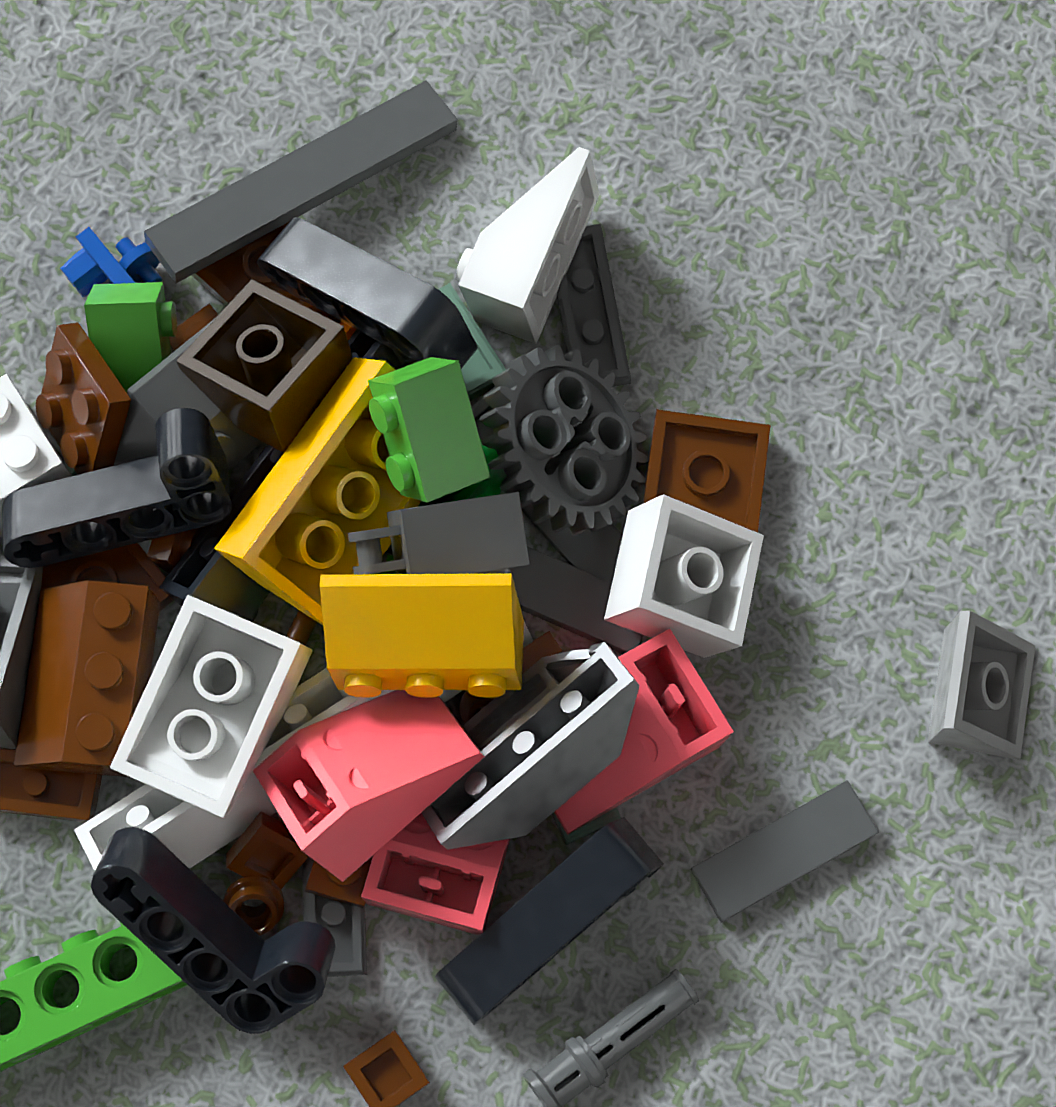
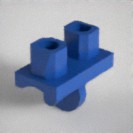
M87 227L75 236L83 248L60 268L83 298L90 293L94 284H102L106 280L111 284L136 283L141 280L144 283L162 282L163 280L155 270L160 261L146 242L136 246L129 237L121 239L116 244V249L123 256L118 262L90 227Z

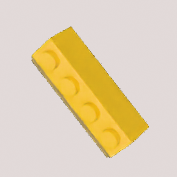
M356 357L352 359L214 548L255 582L322 625L321 575H354L353 567L359 566L355 541L349 542L348 533L389 527L387 512L418 507L421 503L420 500L400 495V491L391 483L386 470V459L390 456L384 435L376 428L370 415L369 401L373 397L368 380L395 371L386 361ZM390 536L380 538L382 556L391 545Z

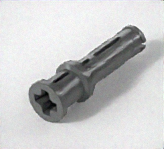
M674 969L668 977L625 1007L619 1014L587 1038L583 1039L580 1035L576 1038L572 1036L565 1042L566 1050L538 1071L529 1069L522 1075L544 1107H563L590 1085L598 1088L604 1084V1079L608 1077L606 1069L643 1041L650 1038L656 1031L689 1006L699 1002V998L685 977L677 969Z

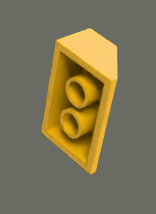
M512 574L321 575L320 595L327 670L338 690H344L348 695L363 698L376 697L381 694V690H406L412 696L424 698L440 696L443 694V690H468L474 696L486 698L502 696L506 690H522L524 619Z

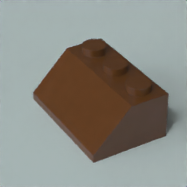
M87 580L41 589L14 761L15 767L129 777L111 769L110 766L151 675L160 601L149 586Z

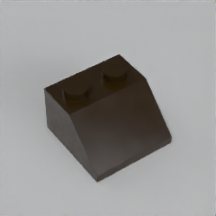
M251 279L176 362L179 369L240 430L284 453L352 361L353 356L344 326Z

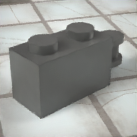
M519 492L387 512L389 527L348 533L349 542L355 541L359 563V566L353 567L354 575L395 570L396 574H511V567L530 565ZM390 536L394 560L383 562L380 538Z

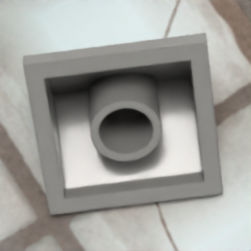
M960 611L944 629L928 743L1011 759H1020L1036 645L972 611Z

